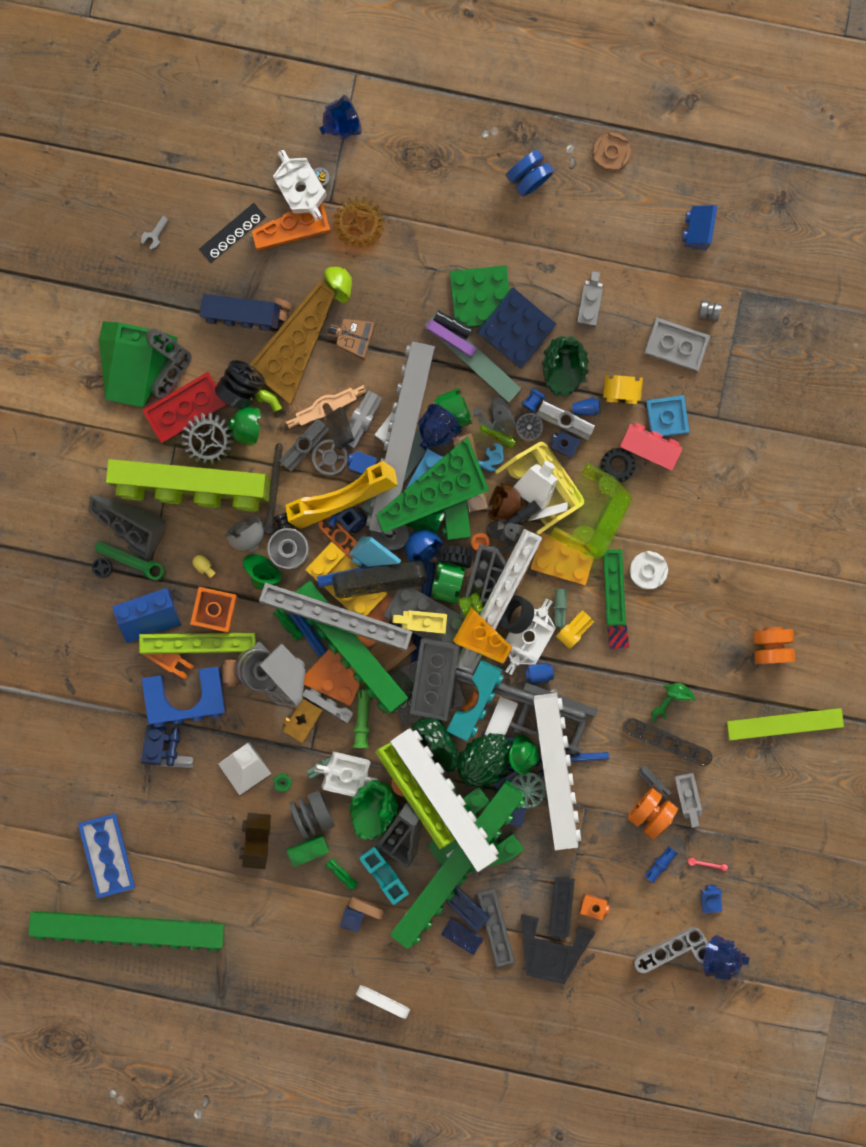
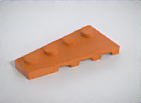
M323 202L318 207L323 217L319 221H315L310 212L295 214L289 211L283 214L281 218L275 221L272 220L253 230L252 235L256 250L260 251L331 232Z

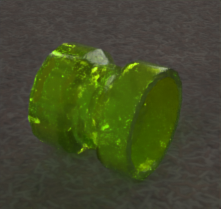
M478 593L471 594L468 598L462 597L459 599L465 617L471 607L476 612L483 611Z

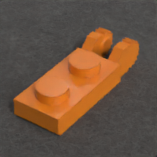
M142 654L183 679H186L187 675L175 668L178 662L189 669L194 667L193 664L181 658L182 656L179 654Z

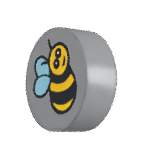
M321 167L314 169L313 171L322 187L328 185L330 181L328 171Z

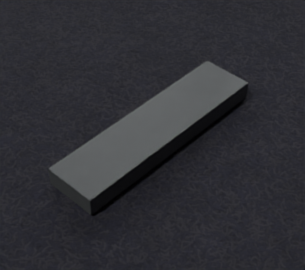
M496 888L477 892L481 909L490 917L485 926L496 968L515 963Z

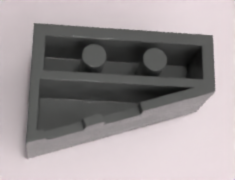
M408 801L376 846L407 868L417 855L422 828L421 820Z

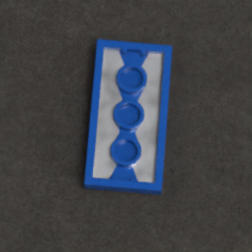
M117 814L78 823L97 898L136 888Z

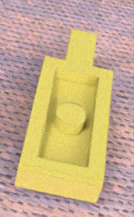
M409 610L403 611V616L393 615L392 623L402 624L403 629L446 633L447 614Z

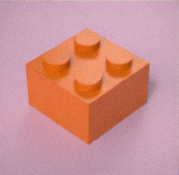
M198 587L190 624L230 633L238 595Z

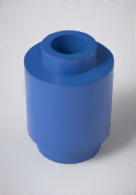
M552 664L529 665V669L525 670L526 680L530 681L531 684L546 683L549 680H554Z

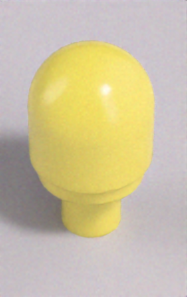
M196 555L193 558V566L199 573H206L210 579L216 574L211 569V562L204 555Z

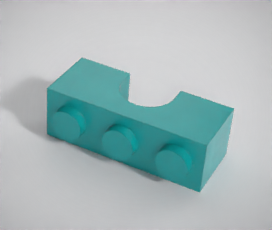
M376 845L359 857L393 905L409 894V890Z

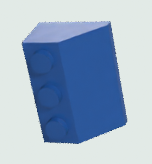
M169 588L112 606L126 643L139 640V634H156L181 625Z

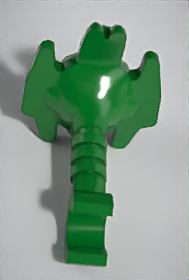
M681 683L664 685L663 688L668 689V696L665 697L666 699L662 701L659 707L652 710L651 717L653 721L657 722L656 716L658 714H662L664 719L667 718L665 711L673 699L681 701L692 699L695 701L694 693Z

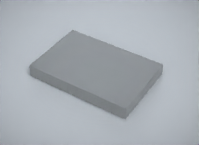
M656 317L644 354L698 372L710 335Z

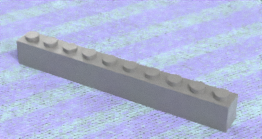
M413 341L411 346L407 345L405 357H408L407 365L403 364L401 375L404 376L403 383L398 384L396 394L400 396L398 402L394 401L392 413H395L394 421L390 420L388 432H391L390 440H385L383 450L387 451L385 458H381V461L386 462L395 469L398 486L372 497L370 507H374L373 514H368L366 526H370V531L382 533L375 515L402 492L435 346ZM393 529L383 534L392 535Z

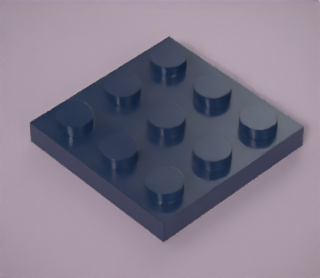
M511 288L476 333L518 368L522 369L556 323L515 288Z

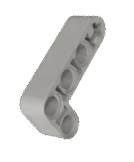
M692 926L637 954L633 964L640 973H647L689 950L692 951L694 957L701 963L711 961L713 953L701 930ZM698 932V939L691 941L689 939L690 933ZM674 941H681L682 946L680 949H672ZM659 949L665 952L664 957L661 959L655 958V953ZM701 949H707L708 951L705 958L698 956V952ZM649 954L651 955L652 959L655 961L654 963H652L651 960H649V959H650V958L648 957ZM643 959L644 961H647L645 962L646 966L642 967L641 965H639V960Z

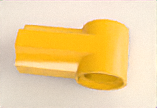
M582 610L556 637L570 650L594 621Z

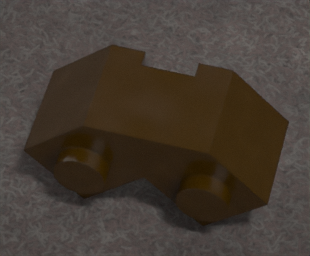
M248 813L247 820H243L242 832H245L244 848H240L239 859H243V867L266 869L271 815Z

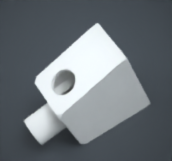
M545 461L542 467L538 464L534 465L516 483L514 488L517 489L522 498L529 503L535 500L543 510L550 503L558 479L551 474L555 466L549 461Z

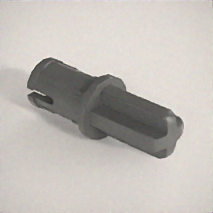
M647 766L639 769V776L649 785V789L653 787L662 795V801L667 798L666 795L669 796L671 794L661 783L660 778H657Z

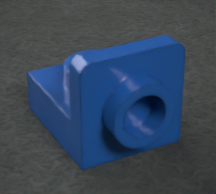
M707 885L705 889H700L702 913L722 912V889L717 888V885Z

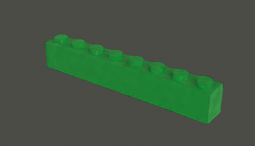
M308 581L295 592L328 603L311 581ZM304 617L310 626L313 624L316 627L317 635L322 640L326 639L331 652L341 657L340 662L346 669H351L354 673L352 676L358 684L362 683L366 687L365 692L371 699L375 698L377 700V706L384 714L387 712L390 716L408 701L406 694L355 634Z

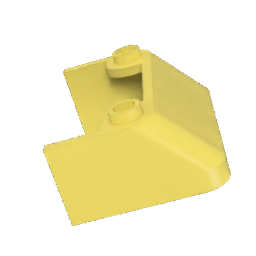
M539 442L521 452L495 471L499 474L507 469L512 477L520 479L536 464L542 467L545 461H549L555 466L551 474L558 479L550 503L545 508L568 502L567 511L540 518L545 526L537 531L538 535L584 504L583 496L549 446L544 442Z

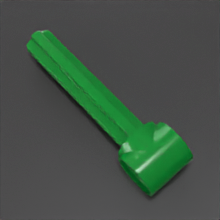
M98 541L95 545V552L139 570L147 578L161 581L166 576L165 567L152 560L149 562L144 561L101 541ZM155 567H159L161 570L157 577L152 575V570Z

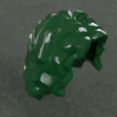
M561 336L551 340L547 349L544 350L545 357L541 363L543 365L542 371L546 387L555 396L561 395L565 397L571 395L575 389L579 388V384L585 381V376L589 372L587 369L589 360L587 358L588 352L583 348L581 342L573 336Z
M423 717L422 720L419 719L418 722L411 725V729L413 731L417 730L421 735L422 740L420 742L424 747L428 746L433 753L431 758L434 763L438 762L447 773L455 771V767L458 766L457 756L459 754L455 748L454 741H452L453 736L447 732V728L444 727L442 722L438 719Z
M489 733L488 735L472 739L471 743L466 744L465 750L460 752L457 766L459 777L468 786L491 787L492 784L498 783L502 776H505L506 770L510 767L509 752L512 746L510 740L506 739L505 735Z

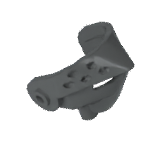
M497 397L492 402L493 424L483 417L481 408L473 409L474 417L478 416L479 421L490 429L509 435L516 427L514 417L505 399L502 397Z
M490 523L486 530L489 536L508 544L505 548H497L500 553H507L515 548L525 526L507 523L503 529L497 530L498 523Z

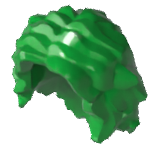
M380 780L369 781L366 785L358 788L357 794L354 798H351L352 803L349 804L351 814L349 817L353 819L351 824L354 826L355 836L361 837L362 840L369 839L372 841L374 838L385 834L387 828L392 824L393 817L398 815L397 808L399 805L393 788L390 784L382 783Z

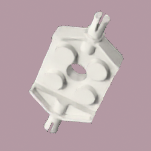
M285 150L279 151L278 156L282 164L273 177L292 212L295 214L310 212L315 221L321 220L323 217L318 207L327 194L307 158L289 159ZM299 185L306 186L303 192L296 191Z
M545 598L541 608L534 609L532 623L525 631L519 634L509 632L505 640L512 646V649L508 654L511 660L505 671L506 673L509 672L512 675L519 664L537 663L556 629L547 614L548 609L553 603L551 600L547 604L549 599ZM531 631L534 633L535 638L532 642L524 640L525 632Z

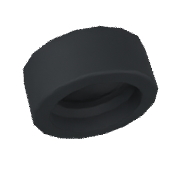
M512 596L498 624L510 633H522L531 625L535 611L533 605L521 596ZM521 606L519 617L510 624L512 613L517 607Z

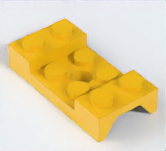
M331 542L305 570L317 580L318 576L359 567ZM370 577L354 580L350 588H344L342 583L324 587L349 611L368 616L388 596Z

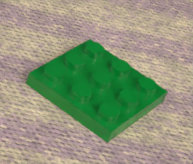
M507 265L450 271L454 317L458 319L457 321L468 327L482 326L509 292Z

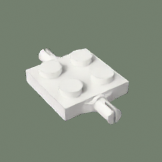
M334 751L327 766L316 764L314 772L323 773L325 776L321 786L323 790L352 797L357 794L358 788L364 786L369 781L378 780L368 776V768L371 763L369 760Z

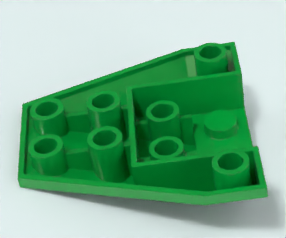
M102 322L99 347L105 400L141 408L145 406L152 394L150 389L153 381L168 361L166 356L146 342V334L150 329L119 322ZM166 334L175 342H177L178 337ZM154 335L153 339L160 343L162 340ZM172 343L166 345L165 352L172 350Z

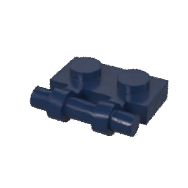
M147 725L141 763L161 766L162 759H167L166 765L174 766V761L177 759L178 754L176 752L177 743L180 742L179 728L173 727L171 734L167 735L166 727ZM164 742L169 743L168 751H163Z

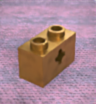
M305 698L302 699L297 708H292L295 711L292 717L288 716L282 725L285 727L284 733L301 743H304L323 709ZM305 715L306 723L299 725L297 716Z

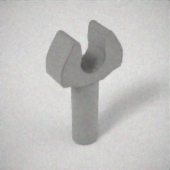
M162 216L152 232H144L141 237L142 245L148 239H153L150 250L158 248L161 244L158 236L169 219Z

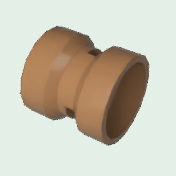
M274 298L273 302L281 306L279 321L285 323L288 318L287 313L291 310L292 304L285 300Z

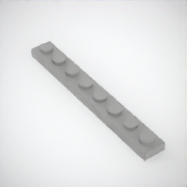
M265 583L259 599L260 603L404 651L407 650L412 631Z

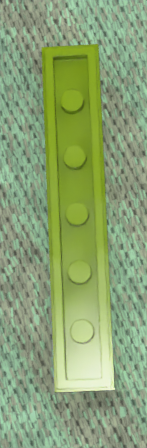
M255 633L139 634L140 654L242 653L245 650L251 649L256 644Z
M842 708L726 721L729 740L844 727Z
M390 742L379 748L375 753L439 849L456 840L392 743Z

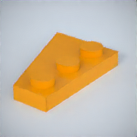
M472 607L453 640L455 644L500 663H504L512 649V646Z

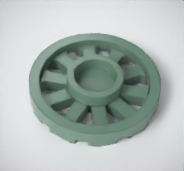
M532 772L524 775L518 774L512 779L511 784L525 794V802L521 806L522 808H533L542 802L546 789L543 780L537 774ZM525 775L527 776L526 782L522 778ZM531 776H534L535 779L530 783ZM519 779L522 785L517 784L515 781ZM538 781H540L541 785L534 787V785H535ZM536 790H542L541 794L535 792ZM533 795L539 797V800L535 801ZM529 798L532 801V805H528Z

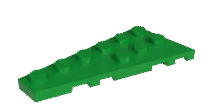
M466 437L375 515L382 533L489 491L469 438Z

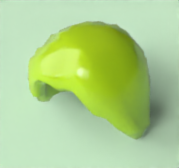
M341 267L326 268L323 275L324 283L336 293L334 299L342 303L349 302L352 277L348 271Z

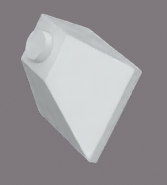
M250 742L218 763L239 795L272 774Z

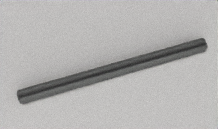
M456 669L455 680L477 687L472 680L473 673ZM500 683L499 687L495 685L492 691L493 693L535 707L534 696L536 695L502 683ZM563 705V710H560L561 716L580 723L584 721L586 715L584 711Z

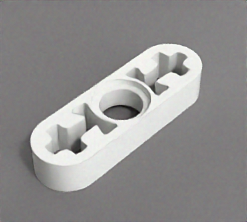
M360 985L356 992V995L401 1018L406 1019L410 1012L408 1007L363 985Z

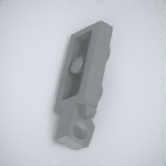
M592 271L591 280L586 281L583 287L577 320L579 324L596 327L603 284L598 283L599 272Z
M312 688L310 691L307 689L304 691L303 698L345 723H348L353 713L348 708H337L336 702L329 698L327 700L322 699L318 691Z
M694 773L674 776L684 819L689 818L691 827L700 826L698 816L702 815V808Z

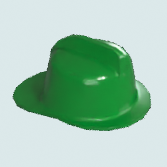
M249 554L244 557L242 561L243 567L251 576V583L255 588L263 590L265 583L275 586L276 583L281 581L282 573L265 556Z
M519 734L514 738L510 749L509 762L514 771L524 775L529 773L532 767L539 761V751L537 745L532 743L527 736Z

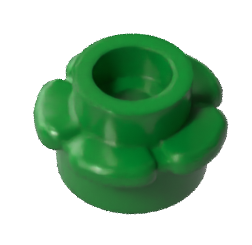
M281 773L273 780L274 788L279 792H287L292 785V779L287 774Z

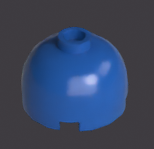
M415 530L408 535L409 539L405 544V555L414 567H417L416 563L423 565L438 554L437 549L439 546H443V541L430 530Z

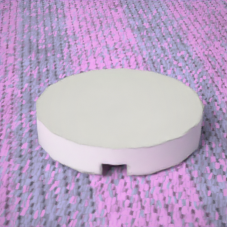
M642 552L635 556L631 562L629 569L630 577L640 588H657L667 578V563L656 552Z

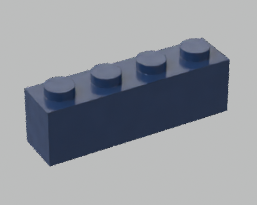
M203 294L200 317L209 324L223 322V325L234 327L235 324H241V327L247 329L257 326L260 330L270 331L271 328L277 329L281 306L274 302Z

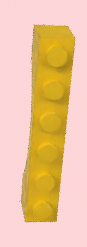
M381 461L366 468L357 480L342 489L320 496L295 500L285 505L288 522L299 529H303L398 486L395 469L386 462Z

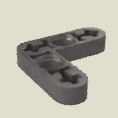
M152 328L146 334V342L166 356L168 361L153 381L150 390L156 397L164 398L169 395L190 364L192 356L188 350L165 333ZM154 335L162 341L160 343L153 339ZM172 343V350L165 352L166 345ZM170 369H174V376L168 378V371ZM160 386L163 388L161 392L158 390Z

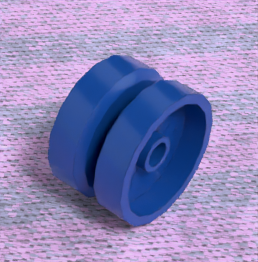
M535 150L522 158L505 175L511 184L518 183L516 190L521 197H525L535 191L555 172L549 163L542 164L544 157L539 150Z

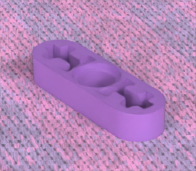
M430 320L425 327L430 333L471 358L477 350L473 345L433 320Z

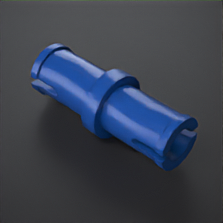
M668 846L659 859L656 858L654 860V865L644 876L654 883L660 874L668 869L667 866L678 853Z

